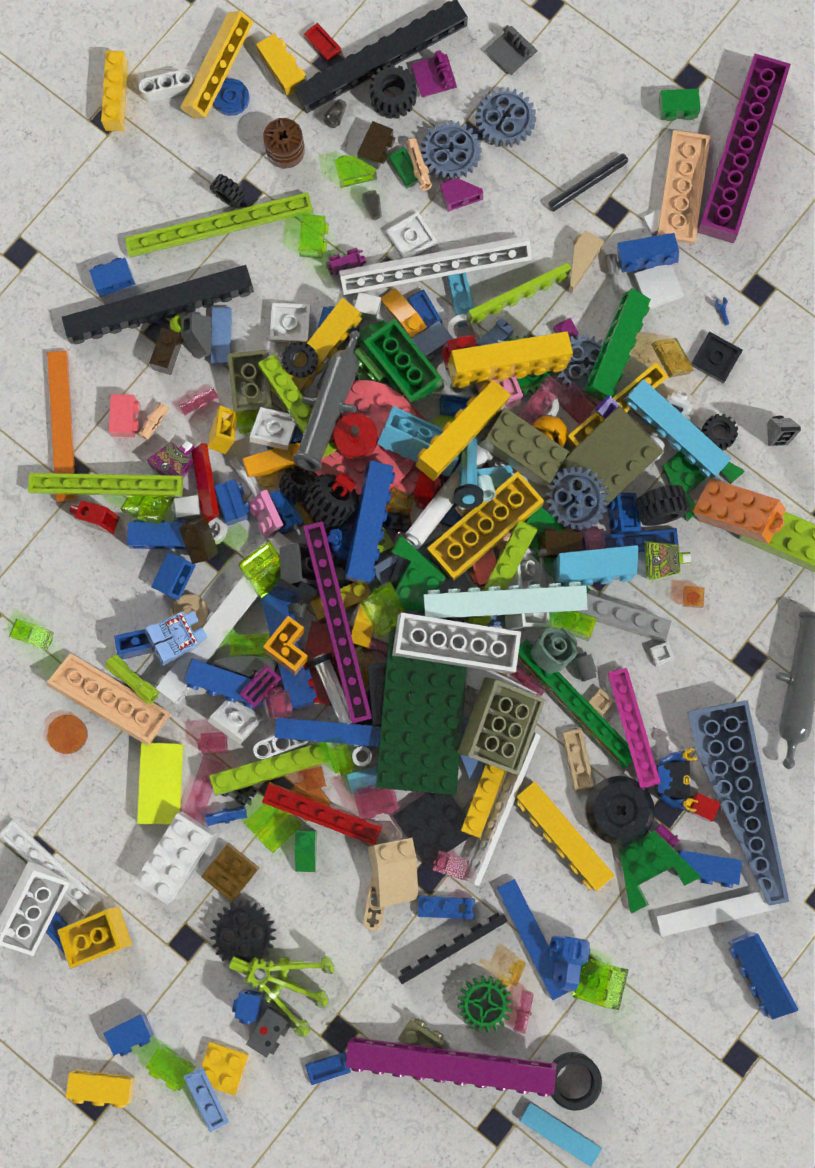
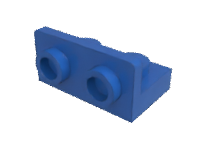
M619 493L606 506L611 534L641 531L640 516L635 503L637 499L636 493Z

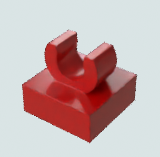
M340 470L336 475V482L333 484L332 489L335 490L337 486H342L344 490L341 492V496H344L347 493V489L352 492L356 482Z

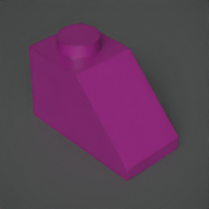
M459 178L454 180L447 179L440 184V193L447 212L483 200L484 192L482 188Z

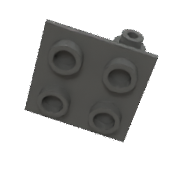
M506 25L503 29L504 33L485 51L512 75L538 50L513 26Z

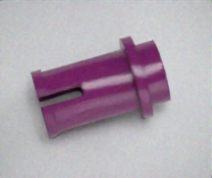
M662 823L655 829L672 847L680 841L677 838L678 835L671 833Z

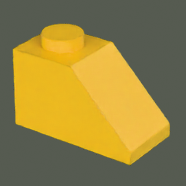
M221 405L219 406L209 433L208 449L223 454L227 453L235 439L238 412H234V410Z
M361 601L351 635L354 644L366 648L370 647L381 613V607Z

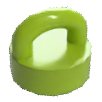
M176 315L170 320V329L181 335L182 316Z

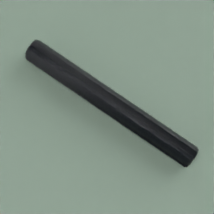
M624 153L620 154L549 201L548 207L552 212L556 211L627 164L628 157Z

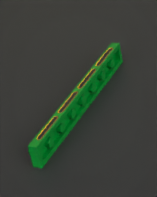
M526 639L519 646L518 660L623 769L626 768L633 761L628 743L560 672L548 674L536 664L530 654L533 644Z

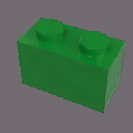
M699 88L661 90L659 96L660 120L674 121L676 119L693 120L698 118L701 110Z

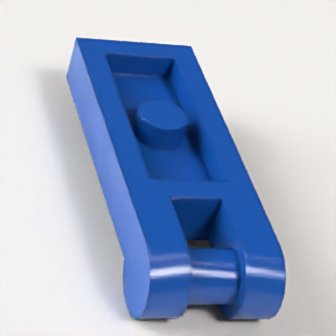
M419 896L418 917L475 919V913H473L475 898ZM459 904H465V912H459Z

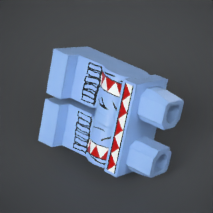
M194 611L186 614L180 612L158 624H152L145 628V634L152 647H155L154 651L162 666L198 648L199 643L207 638L203 628L193 632L190 627L198 622Z

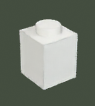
M359 292L358 297H354L352 306L362 313L361 318L377 322L382 305L381 297Z
M198 495L174 498L175 504L172 505V513L178 520L186 521L202 517Z

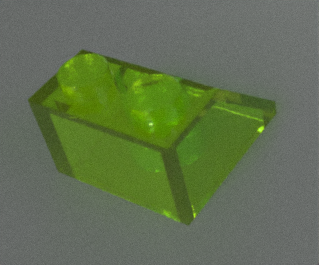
M588 958V962L581 965L579 985L574 991L573 997L604 1008L619 1010L629 969Z

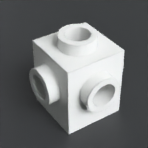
M676 389L673 390L672 395H667L666 400L682 415L690 414L693 406L690 403L691 395L683 390Z

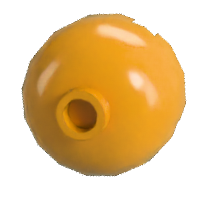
M545 415L539 417L532 424L534 428L564 448L567 442L568 429L560 418Z

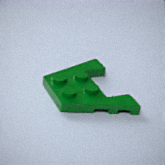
M679 451L662 466V469L670 485L683 486L690 508L689 512L684 515L685 520L688 522L695 516L693 510L697 504L688 494L702 483L706 477L699 472V468L695 464H690L684 458L685 455ZM728 462L720 471V474L732 484L745 471Z
M399 535L392 553L410 561L393 594L373 587L366 603L378 607L425 611L424 594H428V590H440L446 576L402 535Z
M653 831L635 843L619 849L631 914L649 905L639 885L674 867L684 886L702 877L657 831Z

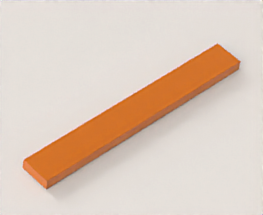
M66 350L47 352L54 473L75 474L68 352ZM56 494L57 503L77 501V495Z

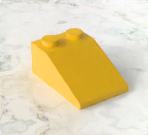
M120 906L106 909L57 930L70 969L133 945Z

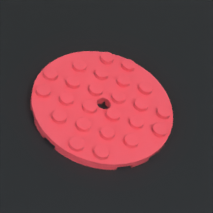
M354 381L345 404L356 406L357 410L354 413L363 414L373 421L377 429L378 439L393 406L416 416L410 403L398 391L375 381ZM343 412V413H341L340 416H339L338 421H339L342 417H344V416H346V415H348V414H352V413H350V412ZM333 431L332 436H331V439H332L333 442H334V431ZM377 444L374 452L362 460L347 459L337 450L321 460L322 469L314 472L317 476L325 475L326 473L337 475L341 470L356 482L354 489L358 496H360L368 462L375 461L394 466L395 478L393 484H390L389 489L399 484L411 471L415 461L404 458L400 454L384 449Z

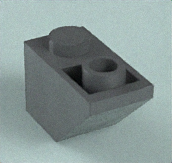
M190 313L181 317V337L197 359H201L211 355L212 318Z

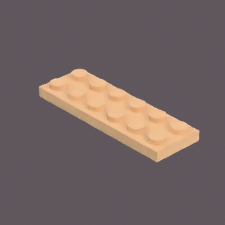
M673 130L657 236L675 233L677 242L695 244L710 135Z
M71 653L47 681L48 687L147 746L150 745L171 715L170 712L155 703L147 705L136 695L135 691Z

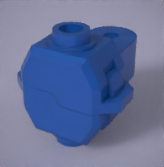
M554 935L549 944V956L555 961L554 986L560 990L575 991L579 985L581 965L588 962L590 942L585 939Z

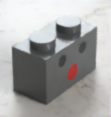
M269 1006L246 1045L266 1058L270 1053L274 1055L280 1045L277 1043L281 1035L285 1037L291 1027L288 1025L290 1019Z

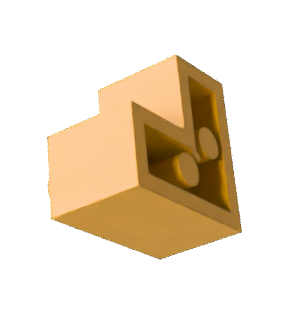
M287 616L263 646L265 654L294 676L308 659V655L295 646V643L304 633V627Z

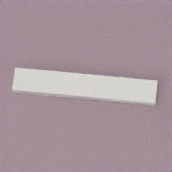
M11 820L0 832V837L27 862L46 867L68 880L70 884L64 896L85 916H88L100 903L101 900L15 820Z
M762 891L659 915L656 916L660 936L664 937L779 909L780 905L769 906Z

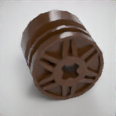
M277 118L271 121L263 133V141L269 161L282 169L298 165L303 160L305 154L303 133L299 124L288 118Z

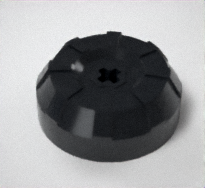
M614 776L602 780L592 788L585 802V819L588 827L597 838L611 845L635 843L648 833L655 817L654 802L647 788H640L637 780L626 776Z

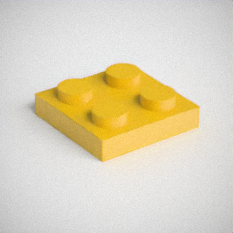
M210 1041L201 1067H203L212 1088L235 1096L249 1054Z

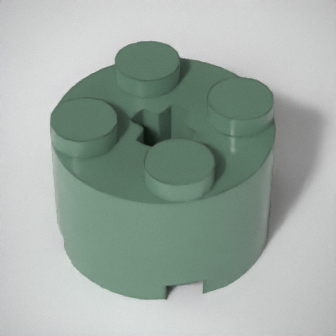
M549 627L534 642L530 654L536 664L546 673L559 672L576 657L577 640L565 628Z

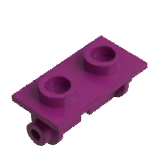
M357 248L346 251L347 255L340 257L337 254L329 257V261L325 263L331 265L328 268L330 275L334 274L336 276L340 274L339 271L345 270V264L347 263L350 268L363 266L366 260L364 255L360 256L359 254L363 250L358 251Z

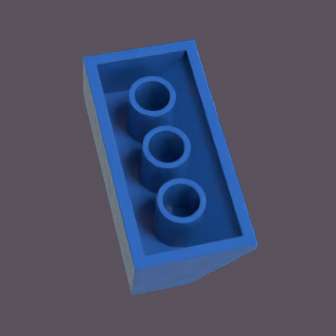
M749 931L728 942L731 947L729 952L733 959H737L741 965L738 967L743 978H747L750 982L749 990L754 998L757 997L761 1004L758 1006L764 1017L768 1016V1018L773 1020L799 1010L758 933Z

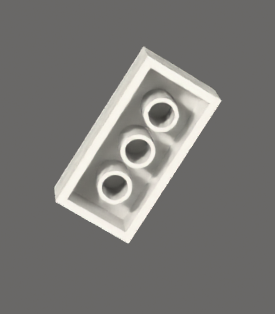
M183 811L177 813L134 883L165 904L172 903L216 833Z

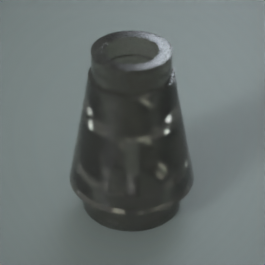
M338 99L324 114L323 121L328 127L336 128L341 124L347 107L346 102Z
M376 190L363 193L361 201L371 220L380 219L382 212L379 194H377Z

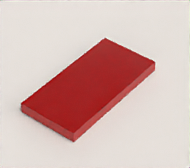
M311 621L305 648V654L308 655L307 662L314 660V657L323 653L328 654L332 652L333 657H335L328 624ZM335 657L330 661L339 680L340 673ZM306 662L304 664L305 668L311 667L310 663ZM316 667L309 668L312 678L308 679L310 687L314 686L317 698H313L314 703L332 706Z

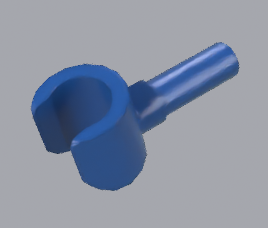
M723 297V305L719 304L718 299H716L715 309L722 314L726 326L729 325L726 314L728 301Z

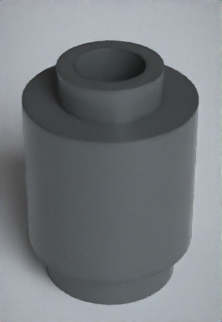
M586 651L577 654L576 659H573L578 678L580 677L582 682L596 678L595 672L597 670L592 654L587 655Z

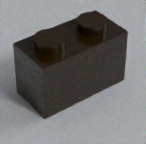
M372 121L357 152L358 161L379 169L380 165L384 164L388 154L386 152L388 148H392L395 142L393 129Z
M161 328L149 362L153 370L168 375L172 374L183 342L180 333Z
M206 516L190 520L179 527L192 564L208 561L219 553Z
M546 528L544 532L537 535L538 558L556 559L559 553L583 551L581 532H574V529L556 531V528Z

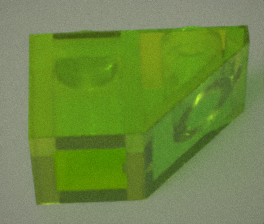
M575 611L556 612L551 627L565 628L575 637L589 641L597 618Z

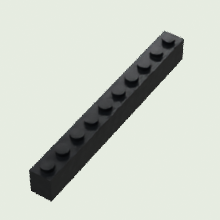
M458 0L447 1L442 7L429 11L424 17L414 19L409 25L396 29L391 35L381 37L378 42L365 46L358 53L350 54L345 60L332 64L325 71L317 72L312 78L299 82L295 86L296 97L306 113H309L370 80L373 74L376 75L378 69L382 71L384 66L390 68L391 65H397L465 28L468 23V16Z
M242 265L62 316L61 318L69 342L71 344H81L87 339H99L108 333L117 334L122 329H134L139 327L140 324L147 322L155 323L165 317L173 318L182 312L191 313L196 308H208L213 306L214 303L229 302L232 298L239 296L247 297L254 292L247 265Z

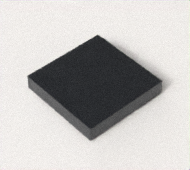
M709 331L690 366L724 384L743 349Z

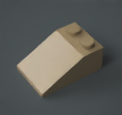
M413 838L367 847L379 908L417 900V860Z

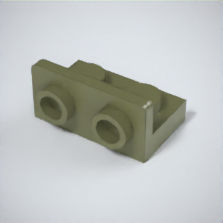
M410 1018L398 1037V1040L403 1044L442 1048L446 1043L443 1039V1034L435 1029L430 1031L426 1028L427 1024L419 1018L415 1020Z

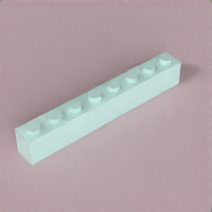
M571 582L569 587H561V583L549 584V588H541V584L529 585V589H521L520 585L508 586L509 590H500V586L488 587V591H480V588H468V592H460V589H448V593L440 594V590H428V594H424L425 616L453 618L588 610L586 586H581V582Z

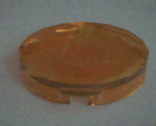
M61 715L55 718L48 728L47 740L50 746L56 752L62 754H73L80 751L88 738V730L85 723L79 717L73 715Z

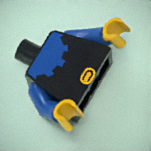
M695 748L670 753L660 759L659 765H656L661 784L654 785V793L659 795V799L672 808L687 809L692 812L697 811L690 807L692 802L698 803L697 800L690 798V761L698 759V757L692 758L690 753L695 751Z

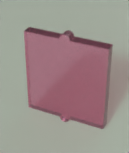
M572 382L567 389L562 391L563 394L558 402L581 425L587 418L592 416L591 413L597 404Z

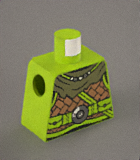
M644 541L646 578L648 580L679 574L681 572L680 564L691 563V553L680 552L679 545Z

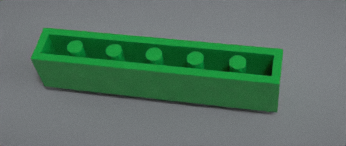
M633 288L622 295L583 392L601 402L607 395L612 398L616 395V386L624 375V372H622L623 368L630 360L629 353L637 342L635 338L643 327V318L649 312L650 298Z

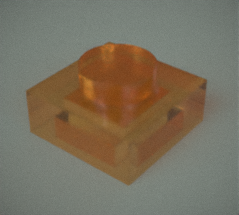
M684 586L683 607L703 608L705 587Z
M322 766L302 771L307 791L326 787Z

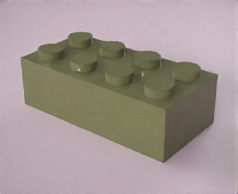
M506 407L496 414L479 442L480 446L541 488L551 483L569 453L568 450Z

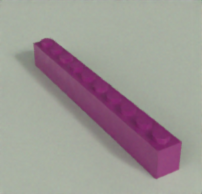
M323 521L303 526L351 721L355 723L371 719Z
M351 1037L349 1040L346 1068H351L355 1072L368 1070L377 1075L391 1073L394 1077H404L406 1075L413 1076V1079L416 1080L428 1078L433 1079L437 1083L451 1081L455 1085L460 1086L474 1084L477 1088H487L489 1086L495 1087L498 1091L511 1089L516 1090L520 1094L534 1092L542 1097L554 1095L556 1063Z

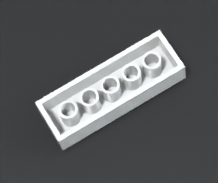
M400 613L397 619L392 655L512 674L516 672L521 632Z

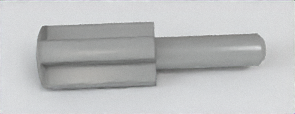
M608 254L605 256L608 276L612 278L614 293H618L617 275H619L617 254Z

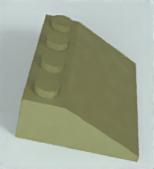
M618 406L566 456L563 463L570 470L572 466H576L577 470L579 467L584 466V472L591 468V475L598 473L596 479H604L601 486H607L603 491L610 494L605 497V500L611 502L663 453V450L629 414Z
M484 677L457 753L519 775L545 699L499 680Z

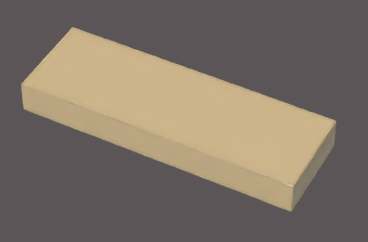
M582 728L561 732L574 791L593 788L594 782Z

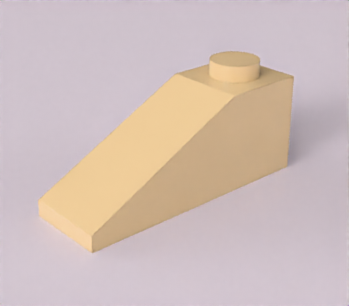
M584 230L582 235L578 234L573 242L575 246L569 283V293L571 294L603 249L604 241L587 230Z

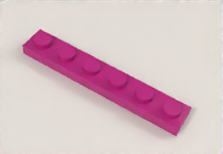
M623 668L608 672L640 788L661 784L628 669Z

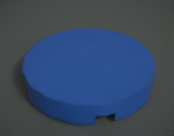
M234 78L225 79L213 104L224 115H238L248 107L250 101L249 91L240 80Z

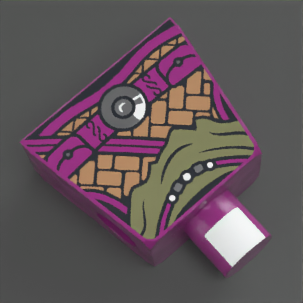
M187 440L179 448L173 442H169L146 461L160 475L183 476L185 478L193 465V461L188 455L195 447Z

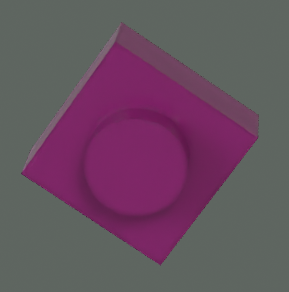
M571 318L553 326L555 333L568 331L569 338L571 336L576 338L579 334Z

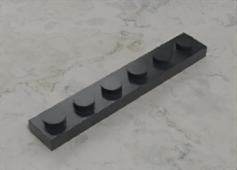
M498 912L488 918L489 922L483 926L481 923L470 928L471 933L466 936L463 933L452 939L454 943L451 945H441L435 949L436 954L431 957L428 954L417 960L419 964L411 967L408 965L401 969V974L398 976L401 984L408 982L508 922L504 913L501 915Z

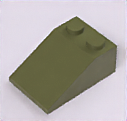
M258 350L227 354L234 412L260 410V407L273 408L271 385L258 367L260 361L269 357L268 351Z

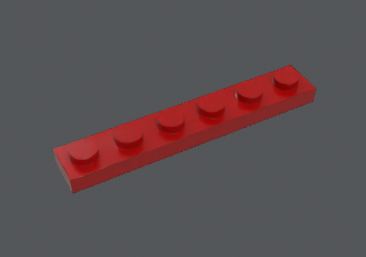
M269 782L262 800L264 804L371 845H376L382 830V825L271 782Z

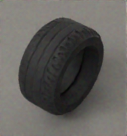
M567 1052L554 1059L552 1063L557 1064L556 1080L558 1073L563 1067L568 1064L578 1063L588 1069L592 1082L590 1089L584 1096L570 1099L560 1093L555 1081L554 1095H551L553 1100L559 1106L572 1111L590 1107L598 1099L602 1089V1076L597 1065L588 1056L578 1052Z

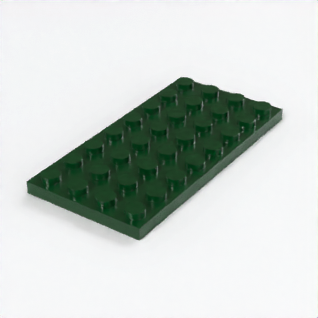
M390 626L375 788L457 795L460 754L457 752L461 744L467 667L393 656L396 626Z

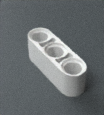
M182 69L142 79L139 83V89L145 101L155 102L187 94L194 80L189 70Z
M272 736L256 743L253 752L258 759L264 760L302 747L309 741L303 740L299 742L293 739H286L287 746L284 749H279L277 741L281 738ZM263 745L267 746V755L260 756L258 749Z

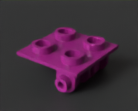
M441 50L436 51L432 58L411 63L421 98L457 88L448 56L442 53Z

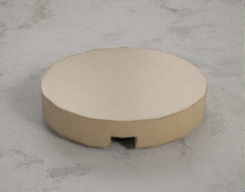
M184 594L181 595L179 600H174L169 609V618L180 612L186 614L194 611L198 618V622L190 626L194 632L200 627L203 628L207 623L206 618L209 615V609L203 599L197 595Z

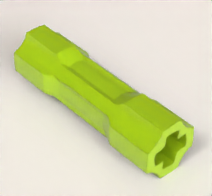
M117 654L108 659L105 668L131 687L136 695L147 705H150L158 698L160 692L132 671L128 664Z

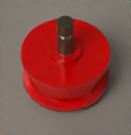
M352 413L342 417L337 422L334 429V443L338 452L343 457L350 460H362L370 456L377 446V429L369 417L359 413Z

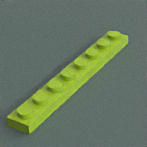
M29 473L28 493L182 497L184 477L168 475Z

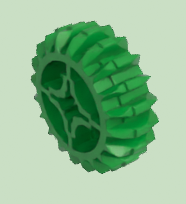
M481 975V982L478 983L477 978L474 977L473 981L475 984L473 986L470 982H466L469 988L468 991L465 988H461V992L465 994V997L458 996V1000L464 1001V1003L457 1006L459 1009L464 1008V1011H461L459 1015L460 1017L467 1015L464 1023L467 1024L471 1020L470 1028L474 1029L477 1024L478 1032L482 1031V1026H485L486 1033L490 1032L489 1026H493V1029L497 1031L496 1023L499 1022L503 1027L505 1024L501 1019H510L505 1012L513 1011L511 1007H507V1004H512L513 1000L506 999V997L511 995V992H503L507 987L505 984L498 987L500 979L492 983L493 977L489 976L488 982H485L484 975ZM485 987L481 997H470L476 989ZM492 988L500 994L502 1004L491 1000ZM487 996L488 1003L491 1005L489 1008L484 1009L483 1014V1007L479 1002L486 999ZM468 1003L480 1009L479 1019H476L470 1013ZM489 1011H500L495 1018L485 1021Z

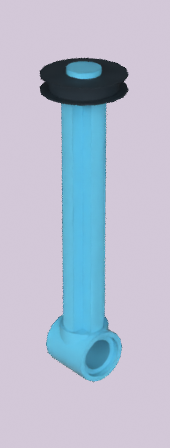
M477 436L461 452V485L454 491V502L456 505L466 509L478 507L484 501V492L477 486Z

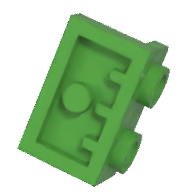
M359 347L354 351L359 360L357 379L384 384L385 375L363 349Z

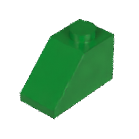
M295 831V872H316L317 831Z

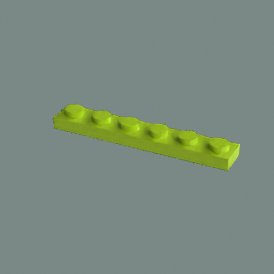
M567 262L469 310L466 319L469 324L474 322L480 323L491 314L497 315L503 308L507 306L513 307L523 298L529 299L540 290H548L556 282H564L568 279L572 268Z
M273 354L260 361L258 367L304 435L312 409L309 405L302 403V394L283 368L277 356ZM331 438L323 458L337 451V447Z
M521 520L518 521L482 591H488V587L500 586V590L507 589L537 532V528ZM493 615L471 616L467 618L465 623L487 626Z
M321 742L209 775L214 795L218 796L331 762V757L326 742Z

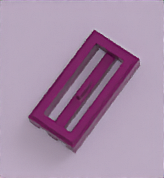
M266 664L239 695L255 708L281 680V677ZM266 671H268L269 673L267 674V676L247 696L246 693L266 673ZM274 676L275 679L252 701L253 696Z

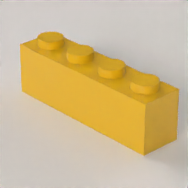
M105 51L101 122L106 131H124L128 60L124 51Z

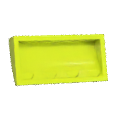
M141 743L137 824L170 825L177 813L181 812L183 744L150 743L147 746Z

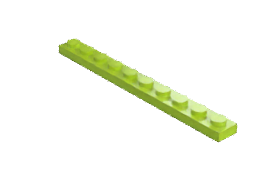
M306 192L125 237L128 255L132 258L313 213L309 193Z

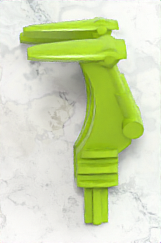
M234 956L230 961L229 969L246 975L244 980L246 984L251 981V987L255 988L258 985L257 990L259 992L263 990L267 992L263 997L269 1004L273 1002L281 1012H284L295 1024L293 1027L295 1029L294 1033L298 1036L305 1037L310 1032V1025L306 1019L299 1021L289 1011L288 1006L279 997V992L285 987L296 993H302L313 998L315 1006L319 1008H326L329 1002L326 991L318 990L317 994L300 987L299 984L288 980L289 976H287L289 969L322 968L324 973L333 974L334 964L329 956L321 958V962L289 961V957H281L277 964H274L271 960L266 964V960L261 959L258 962V958L254 957L252 963H249ZM260 968L264 969L265 974L263 978L256 979L254 977L255 971ZM279 970L278 977L270 975L269 971ZM267 981L275 983L271 989L265 985Z

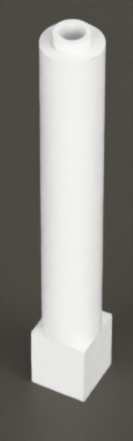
M484 428L477 436V469H481L486 462L489 463L495 456L479 445L487 428ZM461 463L406 532V540L412 546H422L455 503L454 491L460 486L459 471H461Z

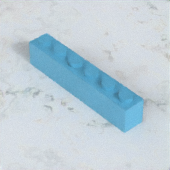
M644 379L624 399L630 410L633 412L637 411L646 424H651L660 437L669 440L671 447L676 451H681L685 455L684 458L690 464H695L699 468V472L706 478L716 477L731 460L727 454Z

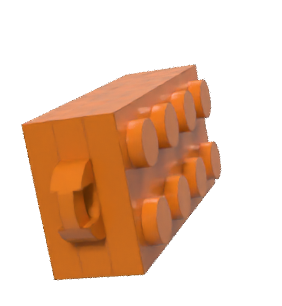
M710 478L693 513L700 522L769 544L774 533L781 531L780 529L784 526L785 520L783 515L786 509L779 499Z

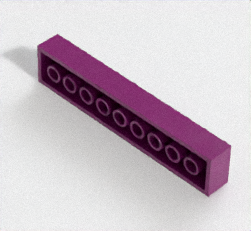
M754 53L697 233L734 244L791 66L790 63Z

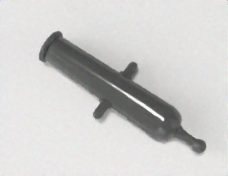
M358 331L350 333V341L345 350H339L330 358L318 395L314 398L306 396L302 398L303 404L313 406L298 452L293 455V462L303 469L309 471L322 469L321 460L340 414L343 412L354 413L357 410L355 405L345 404L359 368V360L354 354L355 345L361 337Z
M809 611L799 613L801 622L790 673L779 672L776 674V679L788 684L779 724L780 735L787 741V755L783 761V766L786 769H792L795 766V749L799 743L805 742L808 739L812 728L815 707V612Z

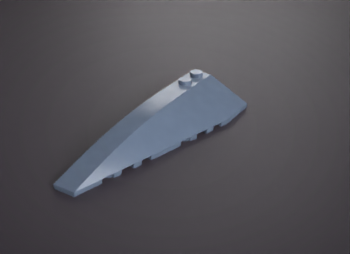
M748 700L688 711L695 752L721 803L768 905L789 902Z

